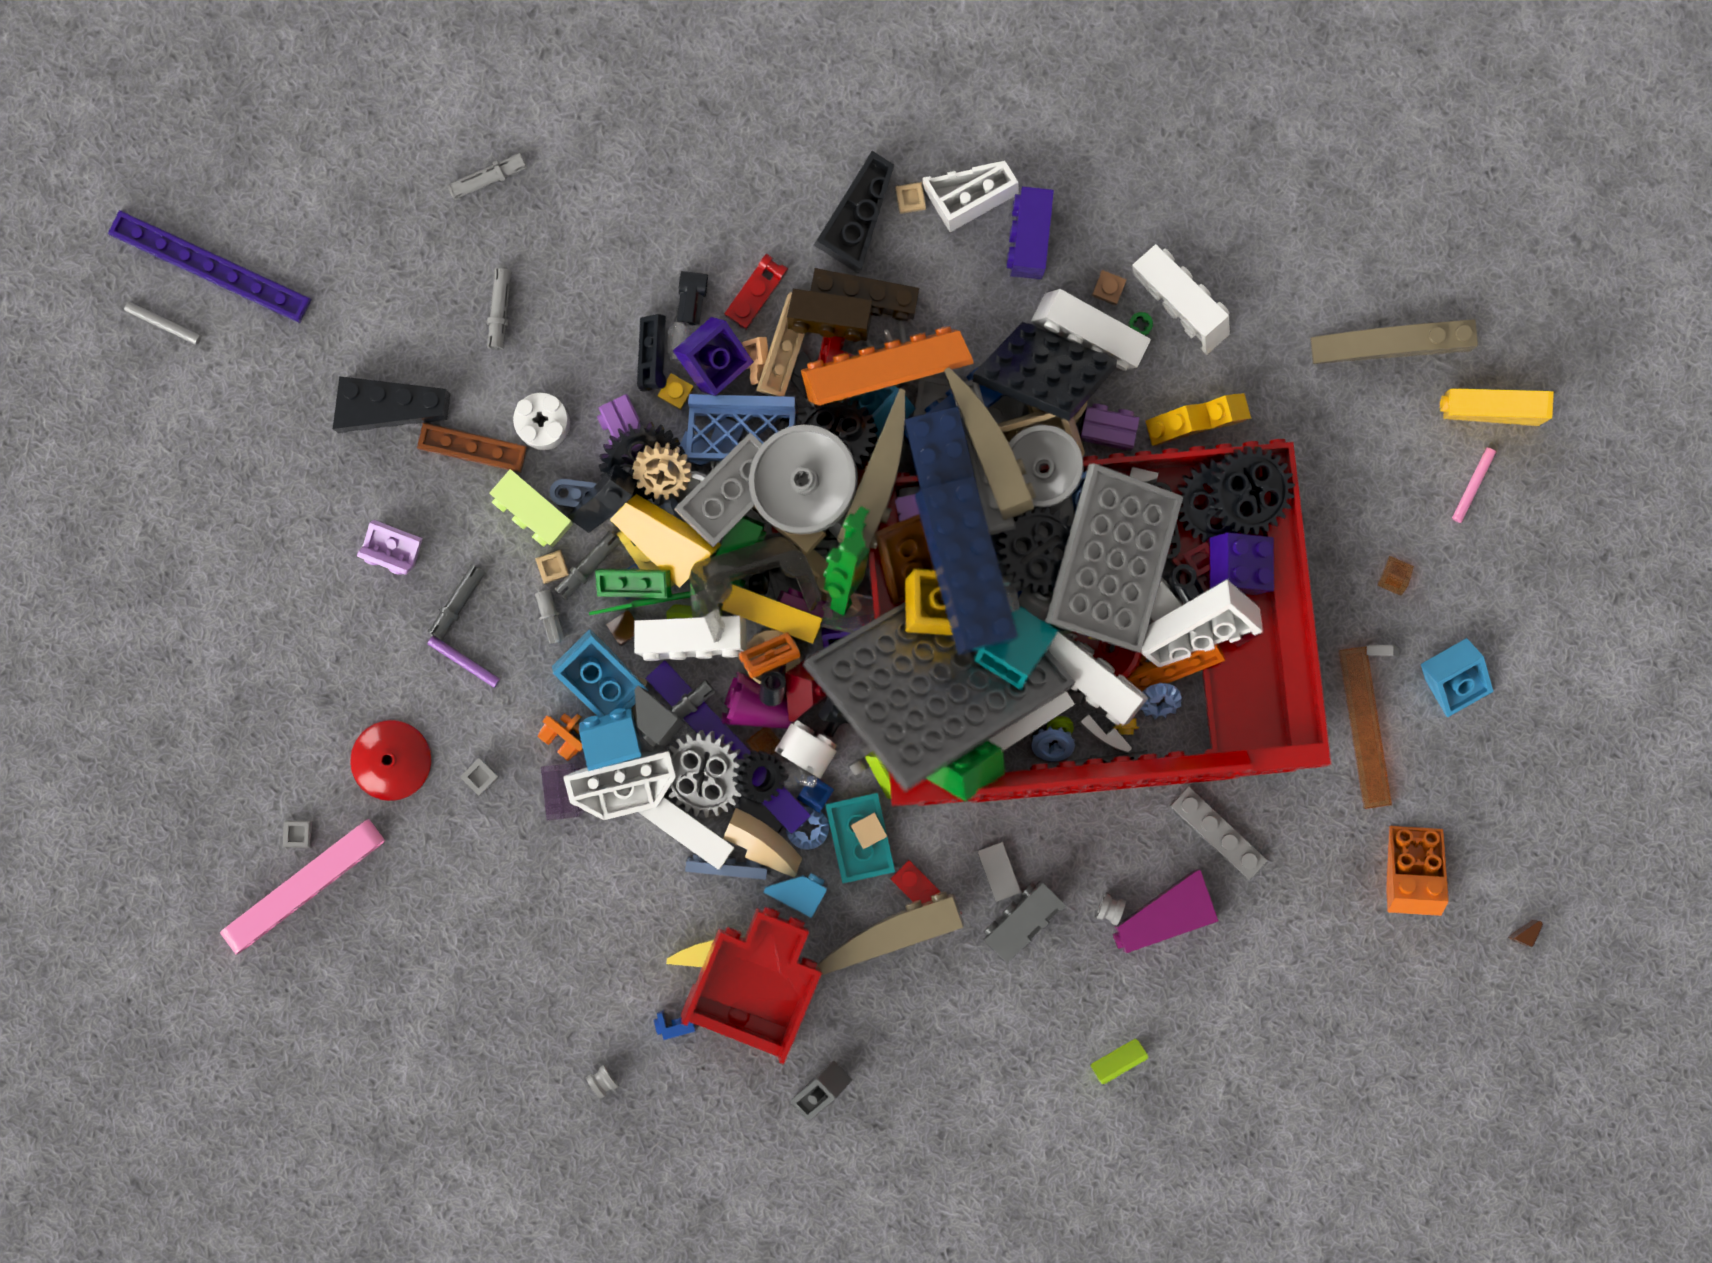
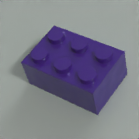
M1022 186L1020 194H1015L1012 216L1016 217V221L1012 220L1009 242L1014 243V245L1009 247L1006 268L1011 269L1010 276L1040 280L1043 278L1046 269L1054 190Z

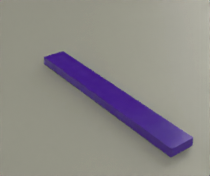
M118 211L108 232L110 236L298 323H301L311 302L310 298L123 211Z
M665 660L645 678L672 707L682 699L681 696L683 694L693 691ZM705 702L698 707L695 713L691 712L683 718L696 733L703 730L705 737H707L711 731H714L715 739L724 735L723 743L728 744L733 741L731 750H741L736 756L737 759H744L743 755L745 753L751 755L750 750L726 724L721 722V719ZM758 767L752 775L754 786H760L766 778V769L764 767ZM785 787L782 790L777 788L776 791L779 795L777 797L771 795L772 800L769 802L764 800L763 805L793 834L811 815Z

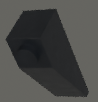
M615 463L569 513L567 518L586 532H591L613 516L633 495L637 479H633L631 474Z

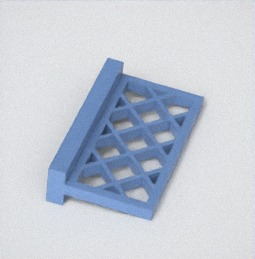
M689 394V419L686 443L687 460L722 461L728 453H721L717 447L727 439L737 446L739 443L731 435L741 427L748 433L751 432L763 444L764 442L758 436L768 427L774 433L779 432L772 425L779 418H790L788 427L796 424L798 414L796 398L785 396ZM695 416H707L712 422L700 431L695 425ZM726 417H734L738 423L729 431H726L719 424ZM753 417H759L764 424L753 432L746 423ZM717 426L724 435L712 443L705 434ZM701 438L710 446L703 453H692L693 445Z

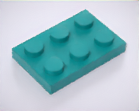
M878 793L825 804L842 883L895 872L888 837L863 849L851 827L852 824L875 813L887 835Z

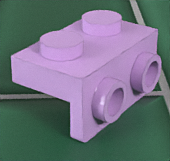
M372 520L369 523L363 547L358 551L357 556L364 559L368 564L389 568V571L394 574L407 575L415 566L423 538Z

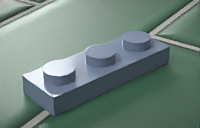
M693 854V857H688L686 860L685 872L766 880L768 867L750 859H747L746 863L736 862L735 857L729 856L722 868L718 870L697 854Z

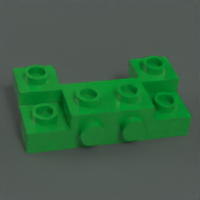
M862 506L858 508L855 514L850 513L843 525V528L846 529L844 540L838 548L834 547L830 551L826 559L829 565L823 574V577L826 578L824 590L828 591L829 597L832 598L830 609L842 616H845L852 606L851 596L864 578L870 549L865 547L863 530L867 525L864 521L870 510Z

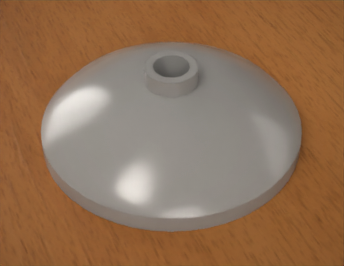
M1038 425L1019 432L1009 442L1015 459L1021 458L1027 474L1022 476L1025 483L1031 482L1036 498L1032 499L1035 507L1056 505L1067 499L1076 490L1083 474V457L1078 444L1068 433L1054 426ZM1043 465L1050 467L1049 472L1046 474L1040 472Z

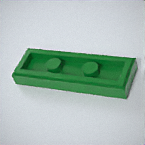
M595 570L597 597H672L670 570Z

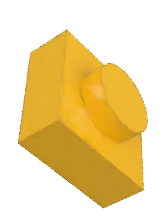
M670 373L666 386L660 390L658 398L681 410L689 394L693 391L694 386Z

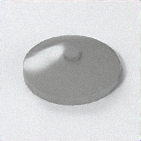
M812 425L791 426L780 430L768 438L757 451L749 473L750 494L759 513L770 524L792 534L817 533L838 522L850 508L858 484L856 463L848 447L830 431Z

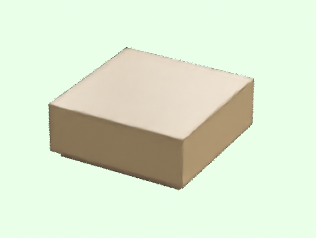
M922 182L895 187L900 214L926 210Z
M561 550L535 558L544 584L569 575Z
M875 813L851 825L863 849L887 837Z

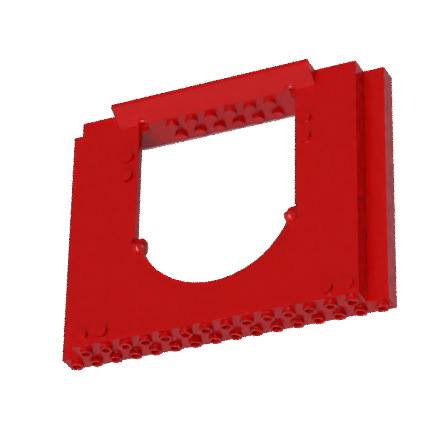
M1273 439L1269 441V444L1259 445L1258 441H1249L1242 443L1243 446L1232 447V444L1226 443L1216 445V449L1206 450L1205 446L1190 447L1189 451L1178 452L1177 448L1162 450V454L1140 451L1136 452L1135 456L1125 457L1124 453L1110 454L1107 459H1098V456L1083 457V472H1087L1089 464H1097L1130 477L1132 467L1158 473L1157 482L1167 484L1173 493L1182 494L1178 490L1177 485L1186 484L1182 478L1183 475L1192 476L1190 467L1197 471L1200 470V461L1205 466H1209L1210 458H1213L1217 463L1225 454L1234 457L1233 449H1240L1243 453L1244 446L1251 447L1252 451L1255 446L1262 447V452L1265 449L1272 450L1271 456L1280 455L1281 458L1278 464L1287 463L1288 466L1284 472L1293 474L1287 479V483L1295 484V487L1288 489V493L1293 494L1294 498L1287 499L1286 501L1291 506V509L1283 508L1282 512L1286 518L1276 517L1278 526H1272L1268 523V532L1262 531L1259 527L1257 535L1252 534L1250 530L1246 534L1274 537V591L1258 595L1244 594L1260 608L1263 632L1258 637L1238 648L1233 642L1230 643L1229 640L1218 643L1224 653L1225 661L1202 670L1211 749L1206 750L1204 754L1185 756L1184 751H1176L1164 755L1165 758H1157V754L1140 755L1138 760L1130 761V756L1114 757L1111 763H1103L1102 759L1086 760L1084 765L1075 766V761L1060 762L1056 768H1048V764L1031 765L1030 770L1005 771L1003 776L980 788L976 795L966 802L978 803L1238 779L1242 776L1295 772L1299 769L1320 768L1331 765L1294 442H1286L1285 439ZM1043 465L1040 472H1049L1050 467ZM1261 466L1255 470V477L1257 479L1262 476ZM910 473L897 474L888 508L892 509L887 523H881L879 530L899 522L895 502L897 490L907 487H919L917 476H910ZM1207 483L1203 484L1204 489L1208 493L1214 492ZM1269 491L1264 495L1265 504H1268L1271 500V493ZM1206 495L1196 496L1193 504H1202L1206 499ZM1213 516L1210 520V524H1218L1221 522L1222 518H1216L1215 516ZM1178 518L1177 525L1181 550L1176 558L1170 560L1175 567L1186 564L1183 557L1184 553L1203 544L1201 533L1196 538H1193L1191 535L1192 529L1186 531L1183 527L1185 522H1180ZM1210 537L1207 539V543H1208L1209 546H1210ZM878 545L876 549H870L868 556L874 620L906 602L904 600L894 605L890 601ZM1170 545L1168 554H1171L1175 545ZM1179 571V573L1181 574L1179 577V583L1187 584V574L1183 571ZM889 772L892 807L965 802L928 779H924L905 791Z

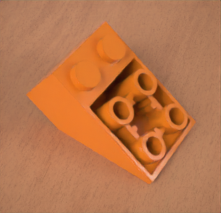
M1389 826L1386 886L1388 913L1442 916L1449 902L1443 829Z

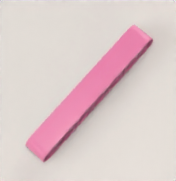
M370 819L364 821L225 927L220 934L235 954H239L385 842V839Z

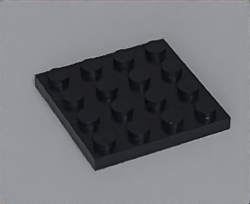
M1021 322L974 372L972 382L1070 421L1116 369L1117 359L1105 353L1087 348L1082 344L1068 341L1055 333L1037 328L1033 324Z

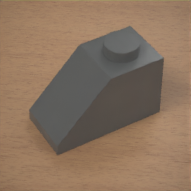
M638 685L635 688L637 727L644 732L642 738L654 747L658 744L666 747L685 722L649 691Z
M833 1060L790 1102L809 1121L834 1101L852 1079Z

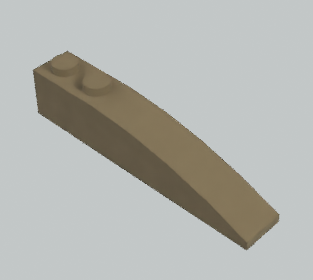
M1475 319L1394 326L1310 338L1313 364L1472 351L1478 346Z
M950 368L944 369L1003 521L1034 509L1032 499L1036 498V494L1031 482L1026 484L1022 475L1027 473L1021 458L1015 459L1013 451L1000 427L969 386Z
M901 388L846 516L847 518L850 513L855 514L860 506L870 510L864 521L867 525L863 530L865 547L869 549H876L875 532L879 530L881 523H887L892 509L888 508L897 479L905 424V390ZM843 526L838 535L839 543H842L846 529Z
M946 891L931 896L932 901L923 904L921 900L905 905V910L880 920L857 933L818 963L817 967L820 968L821 975L963 928L964 922L954 893L947 895Z

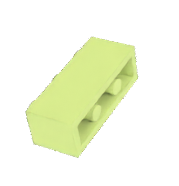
M511 469L489 493L495 498L492 503L503 513L506 509L513 513L515 516L512 520L523 530L528 526L534 531L535 534L532 538L543 547L548 543L553 548L573 525L571 520Z

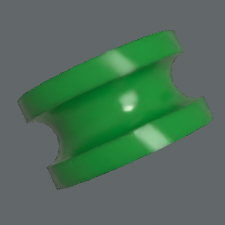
M1138 312L1131 317L1128 327L1147 336L1153 327V320L1149 314ZM1138 318H1142V322H1147L1148 327H1144V331H1140L1139 327H1134L1133 323H1137Z

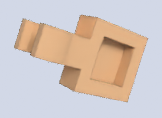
M757 337L741 342L754 361L747 368L750 369L751 385L759 383L769 353L767 337Z

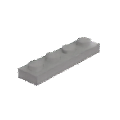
M1187 787L1170 805L1178 815L1248 880L1268 861L1190 787Z

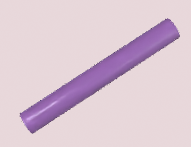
M434 635L427 644L493 688L499 683L500 679Z

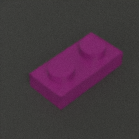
M789 588L788 592L780 591L777 598L779 602L831 621L834 611L828 608L829 602L814 597L813 602L803 598L804 593Z

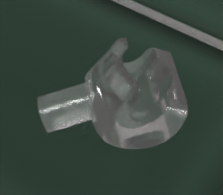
M784 762L780 765L786 771L781 774L788 778L783 782L788 790L795 789L801 785L813 788L816 786L817 777L806 775L805 771L795 763Z

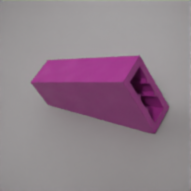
M1201 870L1190 872L1115 926L1117 932L1113 934V938L1117 948H1123L1125 953H1129L1218 922Z

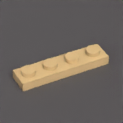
M792 292L787 295L756 391L767 396H785L805 335L788 329L787 314Z

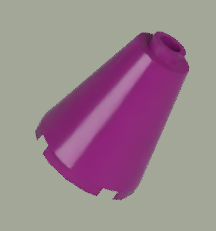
M736 673L737 678L733 677L724 702L727 705L728 712H722V723L788 729L791 723H795V721H789L787 698L783 697L779 705L767 706L761 702L759 697L760 684L744 673Z

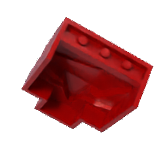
M764 907V910L757 908L745 938L741 937L742 933L730 927H727L726 930L718 929L696 984L692 985L681 1012V1019L683 1025L688 1026L689 1022L775 1055L778 1057L779 1062L784 1064L822 972L817 967V962L806 957L798 960L809 934L808 928L804 927L805 922L794 917H790L789 920L779 917L780 912L769 907Z

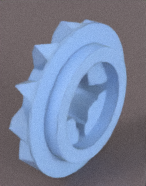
M1158 683L1147 687L1143 691L1148 697L1140 709L1143 710L1145 716L1152 715L1154 719L1158 716L1166 718L1169 713L1176 714V709L1181 707V693L1178 688L1171 684ZM1164 696L1165 702H1162L1161 705L1157 706L1156 703H1159Z
M1050 726L1048 730L1040 729L1037 735H1033L1032 750L1037 757L1051 762L1061 761L1068 758L1074 751L1075 739H1072L1070 732H1064L1062 727L1053 730ZM1053 740H1057V741H1058V743H1054V744L1051 745V747L1049 748V743H1052Z
M804 807L811 815L808 819L809 823L819 824V827L811 831V840H808L805 832L795 831L791 834L786 829V833L791 843L796 847L809 850L817 848L826 840L829 824L826 816L821 811L818 813L811 807Z

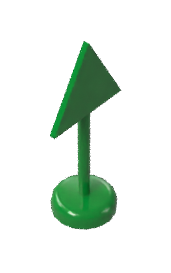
M694 574L690 577L691 591L675 593L669 598L635 600L630 604L591 611L589 615L636 609V607L691 597L697 611H706L700 574Z

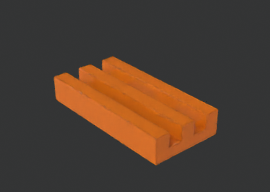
M788 632L739 653V659L744 663L746 671L748 670L751 679L800 658V651ZM785 643H788V645H785L781 648L774 650V648L781 646ZM764 653V655H762V656H760V657H758V658H755V659H753V660H751V661L749 660V659H751V658H753V657H755V656H758V655Z

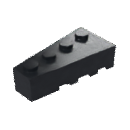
M871 151L814 243L815 247L857 273L862 270L894 164Z

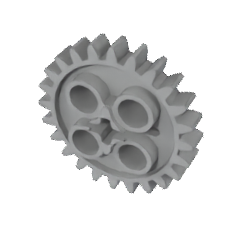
M700 730L697 736L690 732L687 734V739L682 735L677 740L678 743L674 742L670 746L671 751L669 752L676 777L669 787L672 789V792L668 797L673 798L677 796L676 806L682 803L686 804V813L691 808H694L695 816H698L702 810L706 818L712 814V810L716 816L722 813V809L726 812L729 811L731 804L736 805L739 801L737 796H742L739 793L740 791L734 787L738 783L733 782L732 778L737 776L733 769H739L740 767L736 763L739 760L736 756L741 750L732 751L731 747L734 742L723 743L724 735L715 739L714 731H711L707 737H705L703 730ZM706 752H709V754H710L708 761H706V760H707V753H706ZM689 753L697 756L698 763L690 759ZM715 759L723 763L724 769L716 766ZM685 779H690L694 784V788L689 787ZM711 785L717 786L720 794L714 793L711 790ZM701 786H702V795H703V796H701V795L699 794V791H700V787H701Z

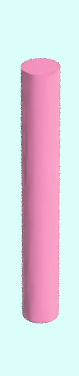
M1486 448L1452 517L1453 520L1462 523L1496 454L1495 450Z

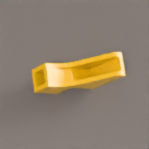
M1245 393L1225 395L1206 403L1185 405L1145 420L1151 444L1156 446L1208 430L1232 426L1252 418Z

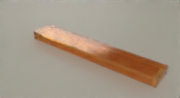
M1367 646L1339 650L1363 808L1392 805Z

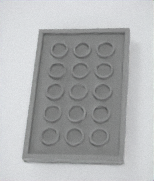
M1089 464L1046 622L1141 653L1183 496L1100 465Z

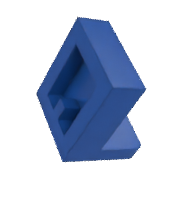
M664 1010L658 1012V1018L654 1019L657 1035L662 1034L663 1040L697 1030L696 1025L691 1022L688 1023V1026L683 1025L681 1017L671 1020L672 1025L668 1026Z

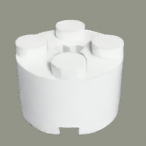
M534 393L518 402L513 418L514 427L517 434L527 445L538 450H549L561 444L570 430V418L563 404L555 396L547 393ZM541 416H544L545 419L548 420L544 422L543 427H540L538 423H536L537 421H540Z
M796 720L794 724H790L774 751L821 779L837 752L835 750L837 745L821 734L814 737L815 731Z

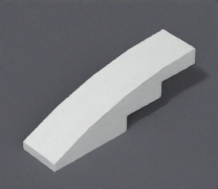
M665 797L661 799L656 808L639 812L718 870L722 868L735 849L734 846Z

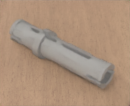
M517 153L500 162L494 161L492 162L493 165L447 184L453 199L457 200L493 182L505 181L506 177L527 169L521 154Z
M504 268L494 269L490 317L487 318V324L489 325L487 348L492 350L504 349L505 330L509 323L507 320V306L512 271Z

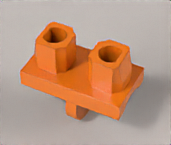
M564 713L560 720L567 726L563 727L555 719L547 715L542 721L544 726L537 737L550 745L558 735L561 736L565 742L557 753L569 761L578 752H583L581 740L571 733L574 730L579 734L578 723L582 716L577 714L572 719Z

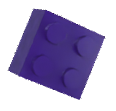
M714 317L709 318L673 350L700 391L713 396L721 392L754 362L725 320Z
M1225 533L1210 537V589L1228 580L1243 594L1258 595L1274 591V537Z

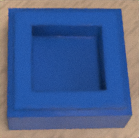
M812 775L797 799L820 813L835 789Z

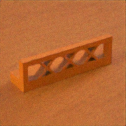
M1218 643L1215 644V649L1206 652L1204 650L1191 652V657L1159 668L1152 662H1145L1147 658L1142 654L1137 668L1127 679L1143 692L1151 685L1158 683L1168 684L1223 662L1225 657Z

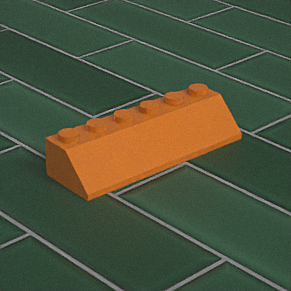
M951 326L935 329L936 334L926 336L925 333H919L910 336V341L900 343V340L884 343L885 348L875 350L874 346L858 350L859 354L849 357L848 353L834 356L832 362L823 364V360L808 363V368L802 369L801 373L808 401L816 405H822L945 372L944 369L946 368L953 370L974 363L961 332L955 329L951 330Z

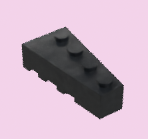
M339 376L332 429L339 434L357 430L363 431L373 428L447 420L450 393L443 388Z

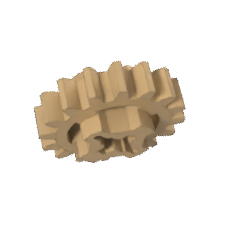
M656 442L654 449L647 445L645 446L644 453L638 452L632 468L634 469L633 479H639L637 482L638 488H646L645 495L653 492L654 498L658 499L659 495L663 494L664 498L669 500L670 493L678 497L680 489L684 491L687 489V484L691 479L692 473L690 471L692 465L691 463H686L687 454L679 455V447L671 450L670 443H666L665 448H661L660 444Z

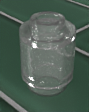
M676 322L673 323V327L667 328V354L669 355V361L680 362L673 350L694 332L693 328H689L688 323Z

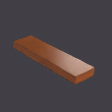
M424 422L417 449L501 469H511L518 473L522 472L528 448L527 446Z

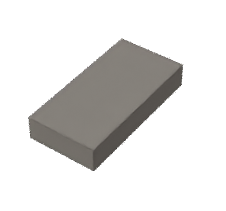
M1003 842L977 851L995 902L1021 893Z

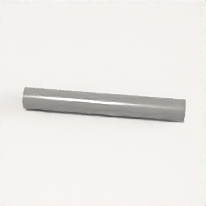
M128 302L124 310L195 345L201 339V335L132 302Z

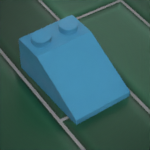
M591 629L552 665L553 674L598 717L609 715L615 709L624 708L627 710L632 708L636 704L635 688L638 685L648 691L643 683Z

